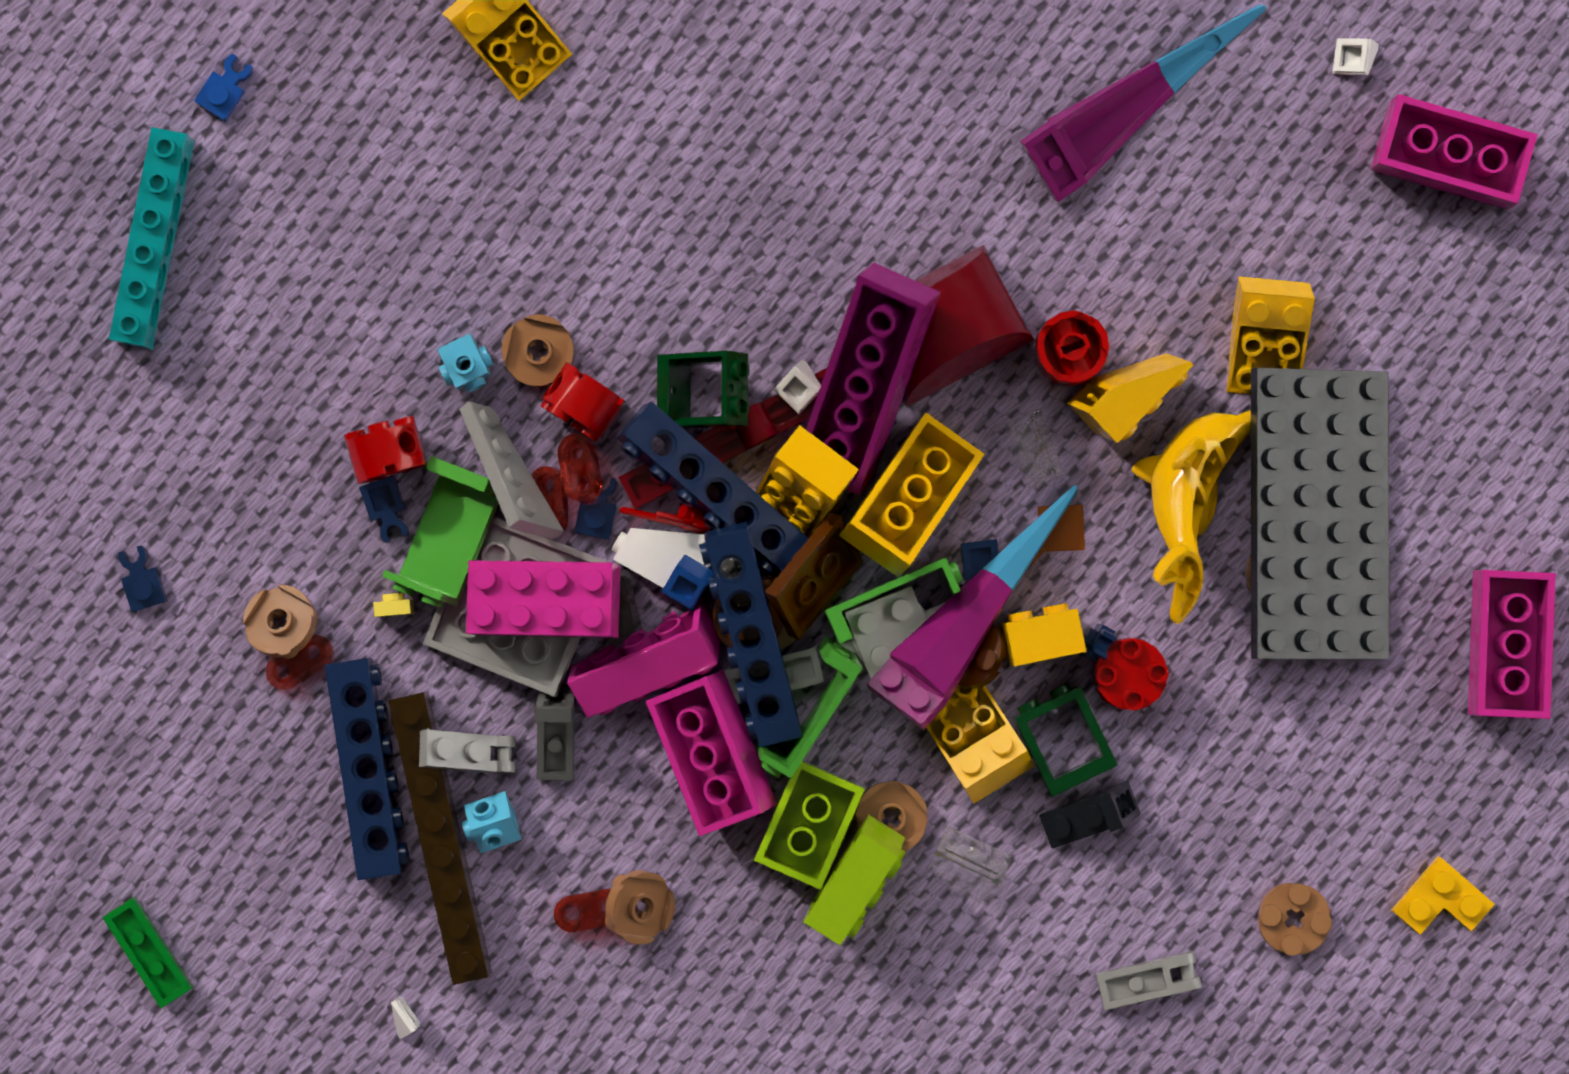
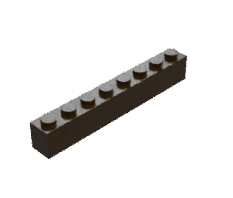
M429 691L388 700L452 984L456 985L489 977L492 973V968L447 770L419 767L420 731L426 729L437 730Z

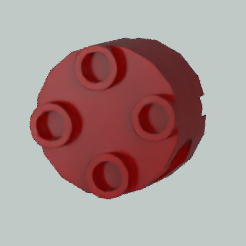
M1075 310L1061 312L1049 319L1036 336L1033 349L1035 362L1042 374L1054 384L1065 386L1083 384L1099 373L1106 362L1109 352L1107 332L1097 319L1088 314Z
M565 362L553 383L542 397L544 401L541 407L566 423L570 418L573 419L569 426L596 442L599 437L602 438L626 401L589 375L580 373L576 367Z
M414 416L393 421V427L390 426L389 421L367 426L369 432L365 434L364 429L344 434L358 484L384 479L387 476L401 472L405 473L427 465Z
M1135 638L1118 639L1110 645L1107 651L1108 656L1105 660L1098 658L1097 662H1093L1092 681L1094 689L1103 701L1115 708L1133 711L1146 708L1159 699L1166 687L1169 671L1165 659L1155 646L1145 640Z

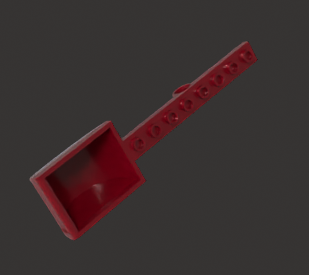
M984 245L915 280L939 291L940 295L902 398L906 408L1034 341L1030 330L1027 329ZM827 368L814 374L820 385ZM776 394L762 402L749 406L748 426L713 427L694 437V439L724 464L809 419L817 396L802 413L798 414L786 401ZM682 461L679 466L680 474L689 480L693 474L692 466L687 461ZM645 463L618 477L634 509H638L674 490L668 483L664 485L655 480L648 472L650 467Z

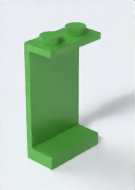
M430 456L426 470L438 474L439 477L399 575L384 570L382 577L394 581L393 589L410 596H413L415 591L424 594L421 601L438 608H442L444 602L458 606L468 581V560L476 561L499 502L488 478Z
M946 557L824 610L838 644L853 638L841 611L936 569H939L949 593L955 594L959 592L958 584L963 582V579L955 561L948 563Z
M826 635L818 649L823 661L837 669V671L802 723V737L792 739L784 753L772 745L759 747L758 740L756 742L759 758L763 761L761 766L776 777L784 774L792 778L863 669L856 654Z

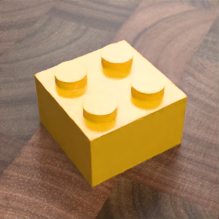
M1067 603L1042 607L1044 614L1034 617L1031 610L1008 614L1009 622L1000 624L1007 643L1009 666H1019L1087 652L1078 608L1068 609Z

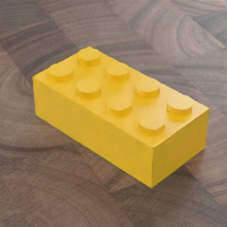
M925 413L908 434L839 536L899 578L912 564L985 454L935 418Z

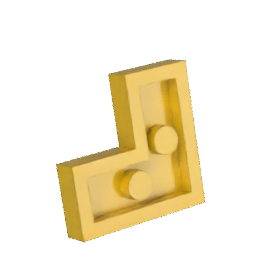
M1437 856L1391 911L1421 935L1443 908L1469 931H1472L1495 904L1444 859Z

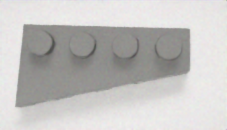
M471 401L460 408V412L509 528L555 540L564 533V530L503 428L499 416L489 406H483Z

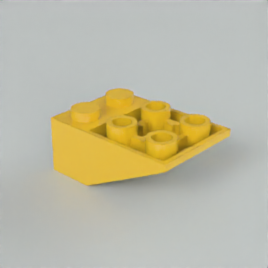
M457 0L442 13L458 34L518 101L572 55L528 0Z
M1238 276L1233 309L1226 392L1251 394L1252 368L1303 369L1315 301L1310 283Z
M1167 353L1091 378L1067 404L1096 434L1118 443L1120 440L1128 439L1136 431V424L1145 415L1152 414L1161 406L1163 402L1162 397L1171 388L1179 387L1187 379V372L1194 365L1191 361Z
M799 426L775 455L756 493L805 536L810 538L815 529L831 512L859 469L802 426Z
M957 685L948 703L926 727L973 804L1035 767L1027 749L986 686L970 689Z

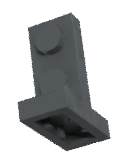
M562 684L557 697L539 691L535 705V722H537L536 780L573 781L575 705L577 699L568 684Z

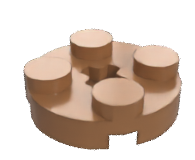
M535 314L525 317L508 329L502 342V358L507 370L522 384L531 387H546L553 383L565 362L572 365L574 360V344L569 332L558 320L550 316ZM537 341L544 342L543 348L548 350L547 356H541L540 361H534L533 354L528 353L529 346H536Z
M277 585L279 588H273L269 591L264 589L250 600L244 611L243 624L246 626L248 642L260 653L273 658L291 659L311 640L318 622V613L311 601L300 590L289 585ZM284 613L287 614L286 625L275 630L276 625L272 622L275 616L282 617Z
M895 780L880 782L871 786L862 795L856 809L857 829L860 828L868 814L882 822L885 818L883 811L886 808L892 811L898 808L901 811V814L898 816L899 825L894 826L892 823H889L886 826L905 837L902 846L904 851L914 847L923 837L928 821L927 807L921 795L910 785Z
M635 870L628 874L618 875L613 880L612 889L606 902V927L619 938L633 944H647L655 940L652 937L656 936L660 930L664 932L668 928L675 910V898L673 892L668 890L665 879L660 875L645 870ZM641 899V902L645 903L646 907L645 910H640L638 916H636L635 906Z
M1282 883L1275 886L1266 893L1259 906L1258 928L1262 937L1272 948L1290 956L1306 954L1315 950L1323 943L1332 927L1330 909L1324 897L1316 889L1301 883ZM1290 909L1295 913L1300 910L1303 911V916L1300 918L1302 925L1298 928L1294 925L1287 927L1285 921L1288 920L1286 912Z

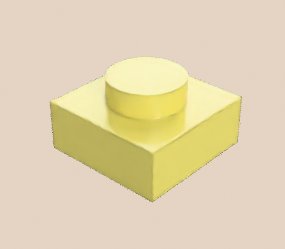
M404 593L383 594V602H373L374 617L415 614L414 600H404Z

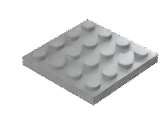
M496 517L492 519L476 561L608 562L552 539L509 528L506 521ZM468 581L458 606L444 602L442 608L437 607L424 639V645L553 697L558 696L580 638L474 636L466 634Z

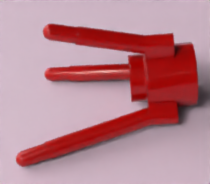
M682 504L677 515L661 511L652 513L627 507L620 508L622 514L677 526L698 534H704L710 529V526L703 520L705 515L695 506L689 508Z

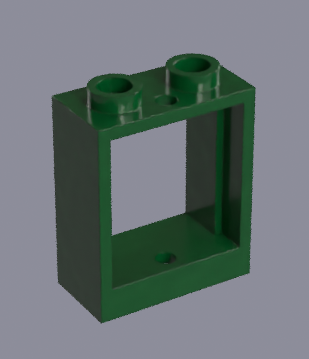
M724 350L657 355V406L683 429L748 426V376L750 372L748 353ZM722 364L721 416L690 417L691 366Z
M1069 683L1050 691L1049 693L1052 698L1041 704L1038 703L1037 699L1017 707L1019 714L1012 717L1052 797L1118 766L1081 687L1071 688ZM1075 700L1101 755L1053 777L1027 722Z

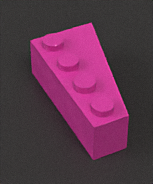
M702 596L693 610H689L680 616H677L676 612L673 611L662 617L664 622L654 630L647 632L641 628L630 634L623 642L622 647L617 649L615 645L611 644L570 667L567 684L587 718L596 714H608L618 705L630 700L632 702L640 701L650 692L662 687L665 689L674 687L682 679L691 675L706 674L718 664L720 638L714 627L713 616Z

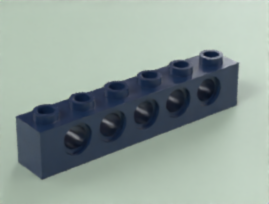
M652 401L642 405L616 437L622 443L621 449L626 455L635 461L641 459L650 467L648 472L655 480L664 485L666 483L671 485L677 491L676 497L687 507L693 508L695 506L705 515L703 517L704 522L712 529L716 530L737 524L734 520V512L737 508H741L747 516L746 522L749 527L756 558L759 562V569L768 577H778L792 560L795 553L809 539ZM654 437L661 438L665 443L666 450L663 456L657 455L652 449ZM682 461H687L692 466L693 474L689 480L680 474L679 466ZM710 484L715 485L720 492V498L717 503L711 502L707 497L706 491ZM764 531L769 532L773 537V546L770 550L765 549L761 543V536Z
M743 522L705 532V543L699 544L704 565L711 564L714 578L708 579L713 600H721L724 611L718 614L722 634H730L733 647L727 648L732 670L739 668L742 681L737 682L736 686L741 704L748 702L751 716L745 717L750 738L757 737L759 747L802 737L798 713L748 524ZM728 558H735L740 561L742 567L737 573L728 574L721 568L722 562ZM737 593H744L750 597L751 602L747 607L739 609L731 604L730 599ZM746 628H754L760 633L759 639L753 643L744 642L739 635ZM761 662L768 666L769 672L763 677H755L749 672L750 666ZM765 697H772L778 702V706L772 711H763L759 708L758 703Z
M372 658L326 664L325 672L357 881L401 874L405 871L404 865L409 864L410 859L407 843H401L399 829L404 828V818L401 807H395L393 793H397L399 787L396 772L389 771L387 757H393V746L390 735L384 736L382 722L388 720L385 700H379L377 686L382 685L379 664L373 665ZM355 686L362 687L366 692V701L360 707L353 705L349 699V693ZM359 722H366L372 729V736L367 742H361L355 736V727ZM366 757L373 759L377 764V773L372 778L365 777L360 771L361 761ZM370 793L379 795L383 801V807L379 813H372L366 807L365 801ZM380 829L387 834L389 841L385 849H378L372 844L371 835L374 830Z

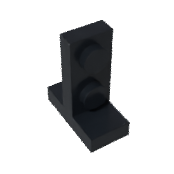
M1127 780L1114 785L1106 791L1043 812L1039 817L1053 849L1106 830L1113 832L1122 829L1141 813Z

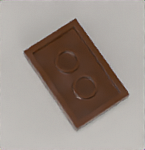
M831 512L765 591L786 632L797 640L803 637L864 562L858 549L839 536L846 525L842 517Z

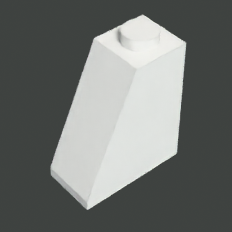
M630 528L628 534L624 532L619 534L611 550L616 553L613 560L664 588L683 555H688L704 565L699 544L705 543L704 534Z

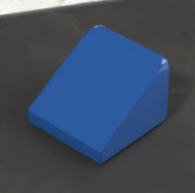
M683 555L661 592L693 610L709 584L708 579L713 578V571L688 555Z

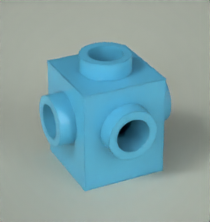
M470 333L437 349L444 363L439 366V370L447 386L454 384L455 388L459 391L466 389L467 393H470L487 384L485 379L492 376L488 367L494 364L485 345L478 347ZM469 360L471 362L470 367L463 371L461 369L462 364Z
M506 791L464 805L467 820L462 821L463 830L468 842L474 840L480 853L522 840L517 817Z

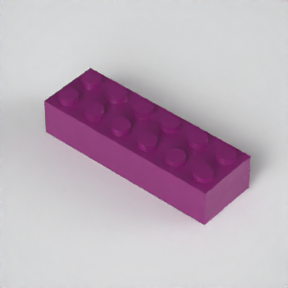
M875 262L860 273L857 278L806 428L808 432L859 469L846 489L857 495L875 477L940 295L939 291Z

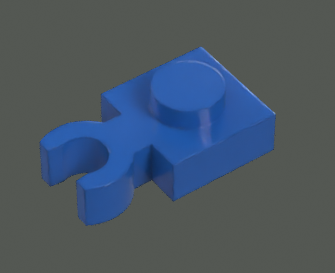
M233 53L225 60L223 76L213 71L194 99L197 104L225 122L245 93L244 90L237 86L238 83L247 80L253 72V67L250 64H247L242 72H234L233 65L238 57Z

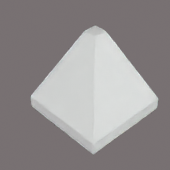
M1337 38L1332 74L1368 75L1376 57L1379 44L1372 39ZM1345 47H1346V50H1345V58H1344V66H1342V64H1343V56H1344V49H1345Z
M802 359L773 390L800 414L818 395L821 385L808 363Z
M399 996L391 1002L396 1033L402 1039L414 1032L420 1026V1022L403 996Z

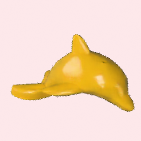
M1251 410L1238 415L1211 412L1194 418L1176 433L1161 455L1145 457L1136 462L1132 467V473L1151 484L1154 517L1169 549L1155 567L1152 576L1161 586L1175 582L1169 609L1170 619L1175 624L1183 622L1200 595L1204 573L1198 551L1197 535L1205 533L1214 516L1218 495V480L1226 463L1241 443L1251 434Z

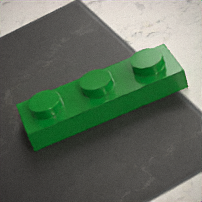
M136 896L102 917L160 1009L194 988Z

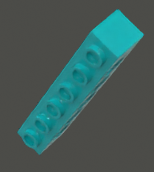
M151 127L109 334V340L113 342L153 350L195 142L188 134Z

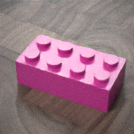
M1398 94L1389 102L1370 170L1508 210L1519 202L1538 134Z
M468 560L466 634L509 637L619 638L621 566L612 562Z
M1500 570L1473 571L1468 715L1550 719L1556 573Z
M724 670L646 701L699 837L761 814L777 805Z

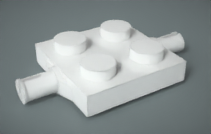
M909 585L848 609L844 613L853 638L840 645L859 656L864 662L871 679L890 658L889 654L944 605L945 602L925 610L918 603L913 588Z

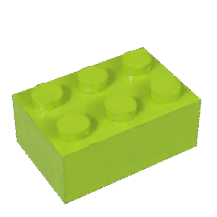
M802 761L792 778L788 779L756 852L754 861L821 890L863 795L864 787Z
M868 814L826 878L821 890L819 889L803 922L840 946L847 936L853 939L864 922L863 918L867 913L866 906L872 910L883 893L882 889L887 882L884 880L885 877L892 880L902 865V858L906 853L902 849L905 837Z

